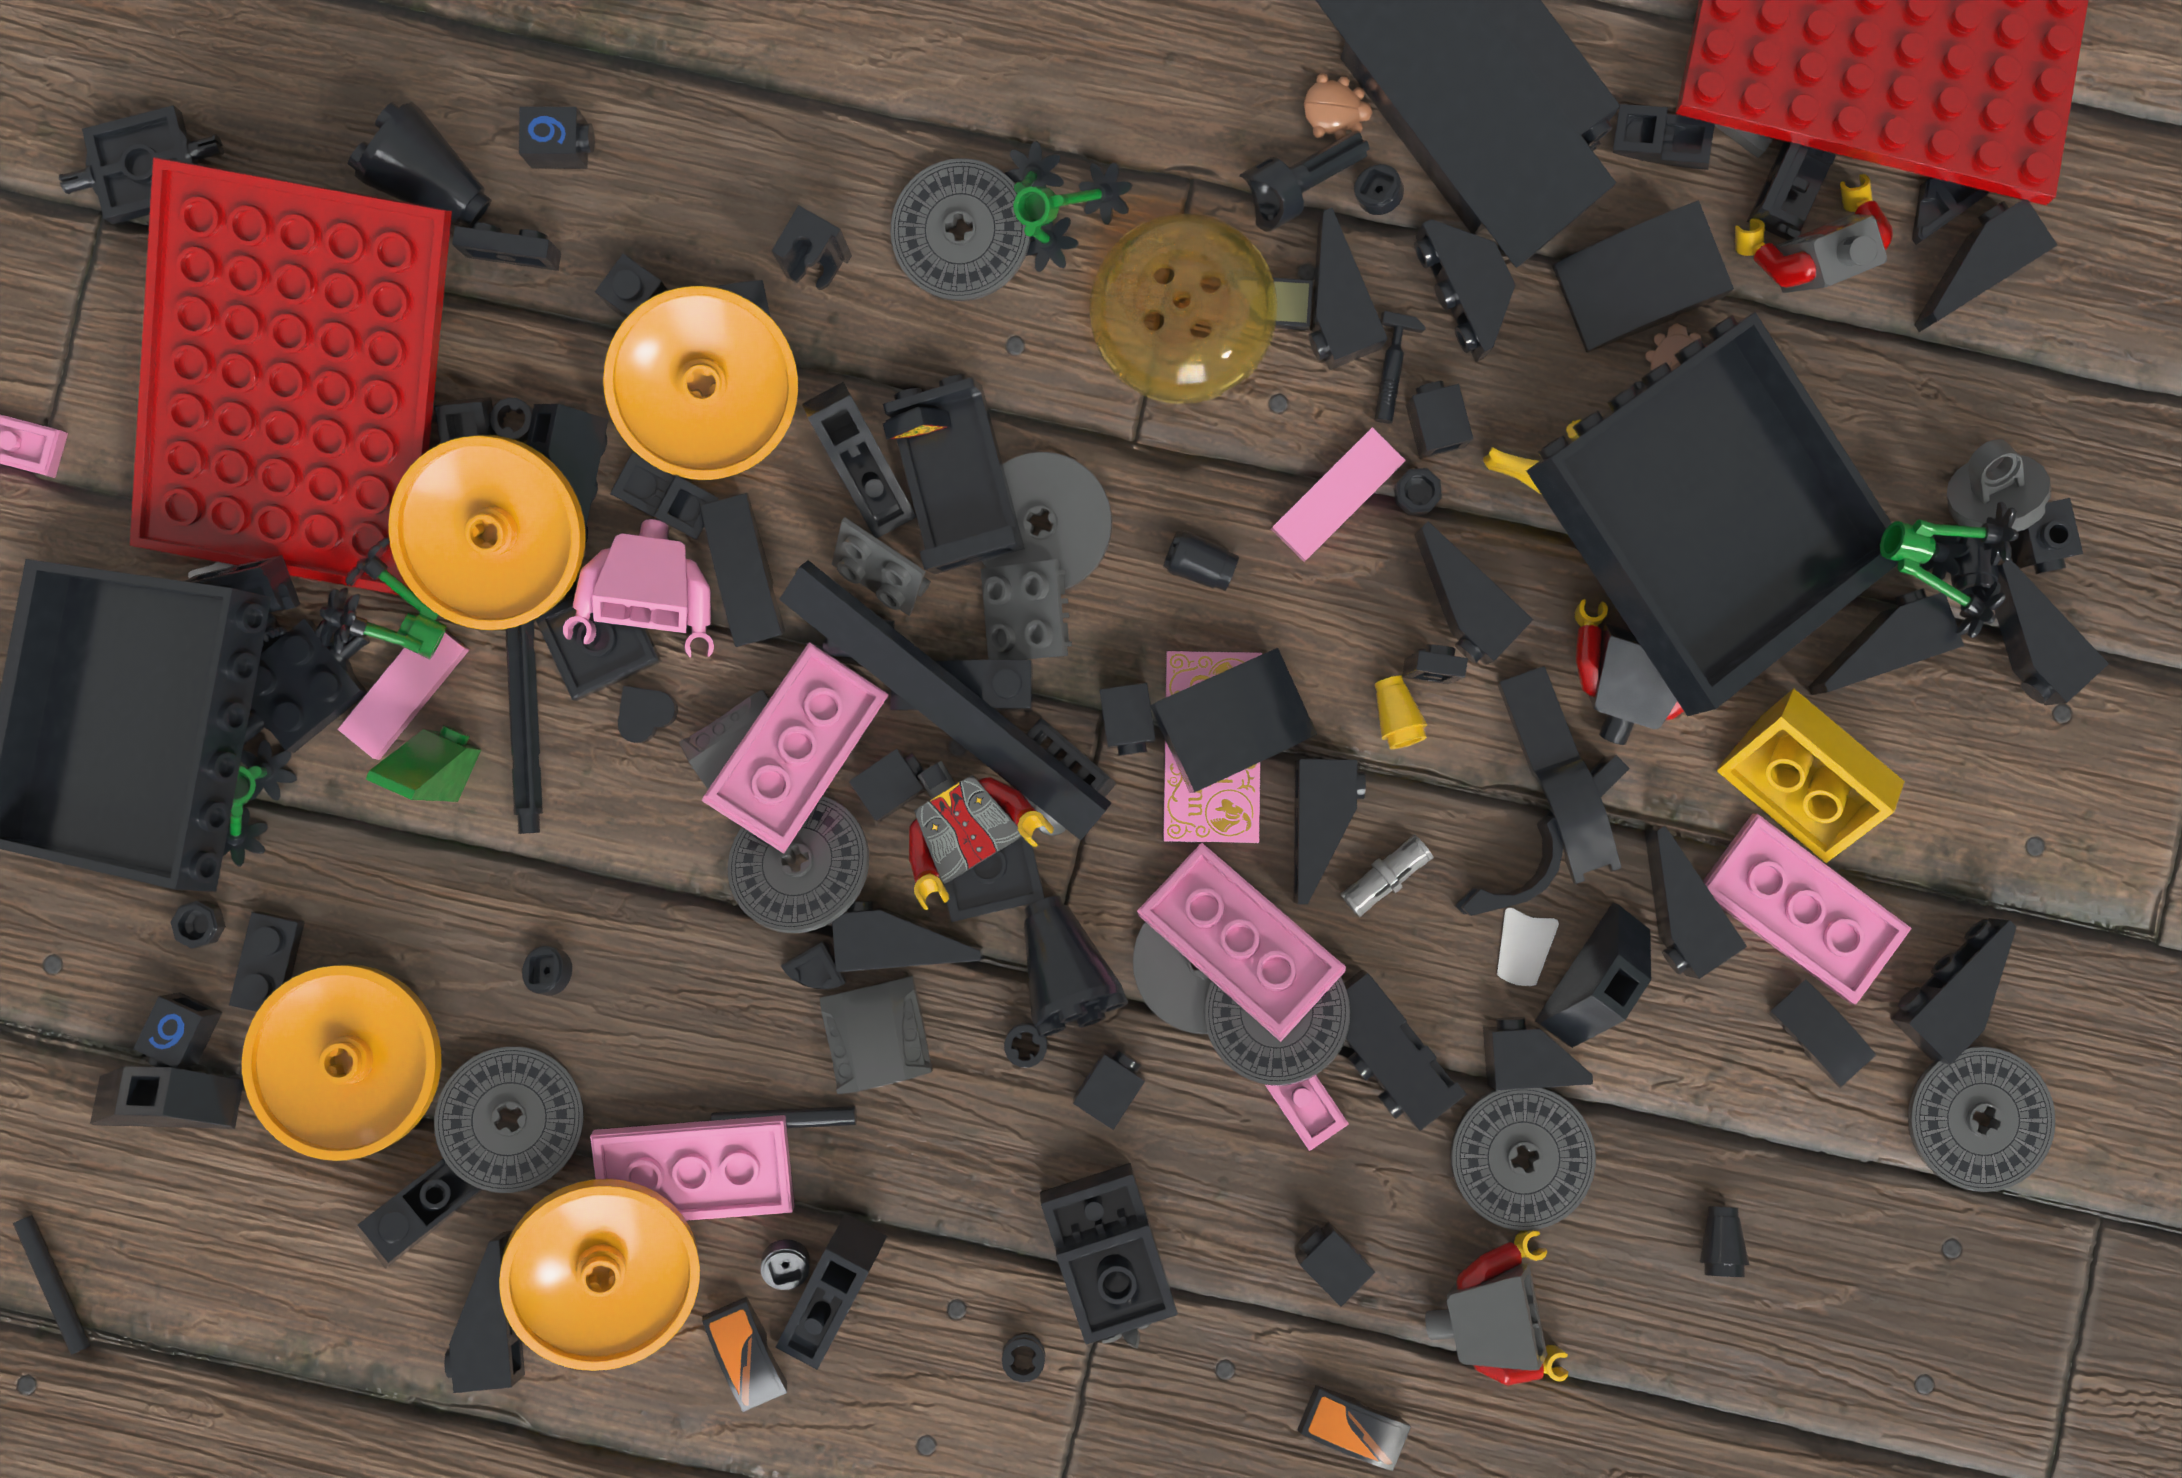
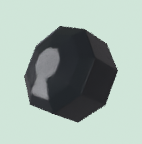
M1427 468L1409 469L1394 485L1395 504L1408 515H1427L1442 499L1441 480Z
M206 900L179 906L170 922L175 940L191 949L216 943L226 927L221 909Z

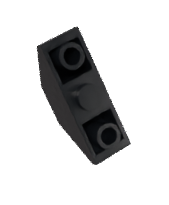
M1432 219L1421 225L1416 235L1417 241L1414 243L1417 257L1424 268L1430 267L1437 281V284L1434 286L1436 296L1444 310H1451L1458 324L1455 327V334L1461 348L1466 353L1471 351L1475 362L1484 359L1494 347L1516 284L1494 241Z
M1613 902L1535 1019V1022L1564 1044L1573 1048L1625 1021L1652 980L1650 929L1619 904Z
M124 1066L100 1076L90 1124L96 1126L235 1129L244 1083L240 1079L172 1067Z

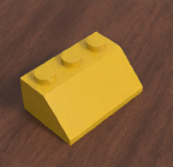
M1795 688L1761 715L1717 769L1720 775L1825 863L1829 862L1895 812L1905 782Z

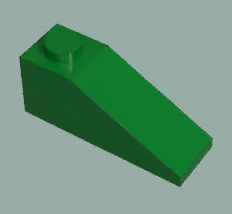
M443 725L440 732L422 729L370 769L365 780L410 800L458 802L481 750L467 744L470 736L454 728Z

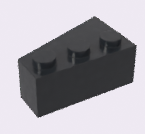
M1361 970L1344 983L1348 992L1351 1010L1349 1031L1345 1041L1355 1052L1348 1059L1365 1081L1373 1076L1384 1091L1377 1097L1395 1119L1403 1114L1408 1121L1421 1131L1467 1094L1457 1082L1454 1083L1436 1061L1437 1057L1427 1045L1425 1046L1408 1025L1405 1017L1370 974Z

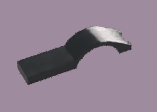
M1545 666L1500 681L1498 688L1531 774L1541 786L1556 820L1565 853V863L1574 885L1585 881L1583 873L1608 865L1610 872L1621 869L1609 819L1591 773L1583 759L1579 756Z
M1617 755L1605 756L1589 772L1602 797L1630 768ZM1552 810L1537 823L1542 836V859L1536 874L1523 887L1506 894H1492L1482 889L1471 888L1454 905L1462 914L1473 916L1528 902L1548 888L1559 871L1563 853L1562 839Z

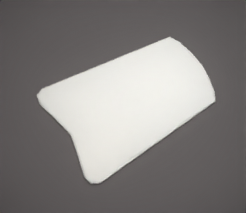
M1507 908L1504 914L1497 975L1501 979L1515 985H1536L1559 926L1558 920L1554 918H1532L1514 908Z

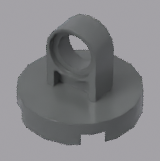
M2003 439L1988 441L1980 446L1973 453L1969 462L1955 472L1948 482L1947 488L1948 510L1954 522L1960 526L1981 527L1986 523L1988 517L1996 518L1998 502H2003L2006 504L2007 510L2008 508H2014L2017 511L2016 519L2011 528L2017 531L2025 530L2043 517L2045 505L2051 499L2050 477L2044 466L2031 457L2019 455Z

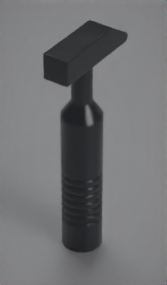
M1383 311L1380 319L1381 324L1393 327L1394 332L1392 344L1385 352L1374 421L1390 424L1393 423L1404 352L1401 348L1403 330L1422 333L1426 330V327L1416 317Z

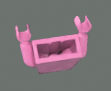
M648 519L641 523L639 536L623 533L615 536L611 548L602 549L581 569L572 606L576 609V614L565 622L563 633L566 639L571 640L574 626L582 622L587 629L584 644H590L596 636L595 624L589 620L591 613H593L594 621L681 633H686L687 625L692 626V634L685 641L684 649L686 654L691 658L690 643L694 638L700 637L705 639L708 644V658L714 649L713 640L706 634V626L711 624L710 586L698 564L693 560L686 559L685 544L680 541L668 540V525L660 520Z

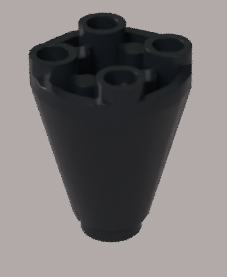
M393 102L388 104L375 122V126L380 130L369 144L365 141L360 143L349 157L347 164L355 169L354 176L365 185L403 202L452 211V224L459 225L461 223L467 228H472V224L482 218L492 202V199L484 194V187L417 105L413 102L403 104L400 107Z
M1060 896L1038 900L1024 909L1027 919L1024 921L1031 1017L1039 1037H1047L1066 1029V1023L1076 1020L1079 1028L1096 1024L1106 1018L1105 1012L1116 1010L1128 1004L1121 983L1069 906L1063 905Z

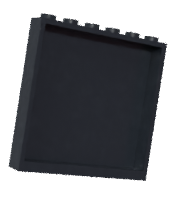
M1756 312L1738 322L1731 315L1707 331L1711 337L1708 342L1703 344L1699 338L1674 354L1678 360L1677 364L1670 368L1667 362L1644 375L1641 378L1645 385L1642 389L1636 392L1634 387L1631 386L1607 402L1611 411L1602 416L1597 410L1575 424L1573 429L1577 433L1576 436L1567 441L1564 435L1544 446L1538 451L1542 460L1526 470L1687 717L1717 709L1898 565V562L1886 559L1880 552L1882 536L1892 522Z
M25 559L0 689V849L174 890L216 892L271 597L227 587Z

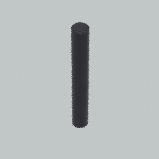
M856 1106L713 1112L711 1114V1121L785 1115L787 1128L852 1126L857 1123Z
M33 1215L14 1222L13 1226L70 1354H75L91 1346Z

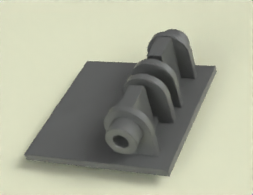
M843 518L832 565L837 568L838 572L846 580L855 584L860 583L874 592L885 606L894 610L899 609L910 616L917 596L922 597L931 583L930 580L924 577L926 571L847 518Z
M1058 559L981 569L988 660H1026L1068 656L1067 647L1072 646V641H1069L1068 623H1063V618H1070L1069 613H1062V604H1068V598H1061V595L1065 594L1064 575H1066V570H1061Z

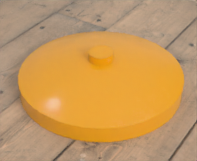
M678 287L662 292L645 301L624 320L611 341L604 365L603 381L606 404L613 423L622 438L633 451L651 465L664 472L683 478L697 480L725 478L741 473L758 464L776 448L791 424L797 404L798 375L796 363L790 345L779 326L754 302L737 293L718 287Z
M474 435L439 444L419 457L410 466L399 482L392 499L389 513V540L394 561L401 576L423 604L453 623L480 630H500L528 623L548 612L563 599L575 582L582 565L585 551V524L580 503L572 486L563 473L547 457L534 448L510 438L496 435Z
M352 964L313 969L295 976L276 989L255 1014L246 1034L242 1053V1076L246 1095L254 1113L266 1130L285 1146L309 1157L332 1161L351 1160L371 1155L391 1146L407 1135L419 1123L432 1103L437 1091L442 1065L438 1032L432 1016L420 998L407 985L390 974L375 968Z
M594 1179L571 1184L556 1190L536 1203L522 1217L511 1233L502 1257L499 1278L500 1297L504 1313L510 1326L524 1344L541 1357L555 1364L589 1371L609 1370L627 1366L659 1350L675 1336L685 1323L698 1293L700 1280L698 1249L694 1235L683 1215L673 1204L657 1192L633 1182L616 1179Z

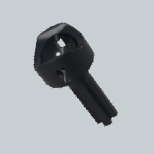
M1357 130L1291 167H1288L1277 157H1270L1241 173L1239 177H1242L1248 183L1252 191L1255 203L1256 226L1265 232H1271L1296 218L1303 211V192L1367 157L1366 151L1370 150L1367 140L1362 139L1360 131Z

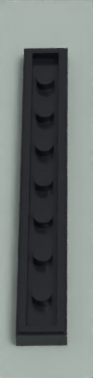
M807 560L799 567L779 598L780 601L1015 789L1019 790L1025 797L1080 841L1084 838L1111 805L1108 799L813 563Z

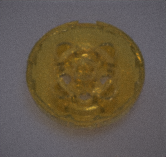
M1172 214L1142 223L1124 235L1111 248L1094 278L1090 295L1089 315L1098 351L1120 381L1139 394L1154 400L1174 404H1190L1221 396L1223 392L1236 386L1243 379H1247L1255 371L1268 352L1273 340L1277 322L1278 301L1275 283L1269 266L1260 251L1245 235L1227 223L1212 217L1197 214ZM1160 268H1170L1174 271V278L1168 284H1160L1154 279V273ZM1213 276L1220 279L1221 286L1216 292L1207 293L1201 289L1200 283L1202 279L1206 280ZM1180 297H1188L1190 305L1180 309L1173 304V301L1179 302ZM1152 312H1158L1164 317L1163 326L1156 331H1151L1144 325L1147 315ZM1199 321L1207 322L1211 327L1210 335L1202 340L1195 339L1190 333V329Z

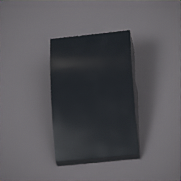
M1699 200L1615 234L1552 266L1586 353L1674 320L1680 314L1724 298L1734 289Z
M1279 648L1273 649L1150 705L1189 793H1195L1317 735Z
M1131 1163L1040 1192L1041 1207L1085 1345L1178 1315Z

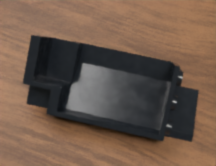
M1315 0L1345 39L1340 59L1470 233L1476 235L1486 227L1516 268L1532 257L1616 184V181L1593 151L1600 146L1599 140L1613 128L1609 121L1620 108V104L1541 0Z

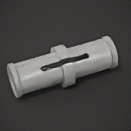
M1413 834L1402 846L1385 859L1381 860L1378 858L1371 864L1373 868L1356 883L1341 892L1340 895L1360 918L1391 891L1396 894L1403 888L1402 882L1434 857L1426 845Z

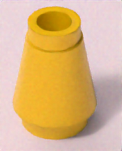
M1392 676L1375 683L1381 738L1388 741L1389 748L1399 749L1425 740L1427 737L1424 728L1428 724L1406 684H1404L1402 676Z

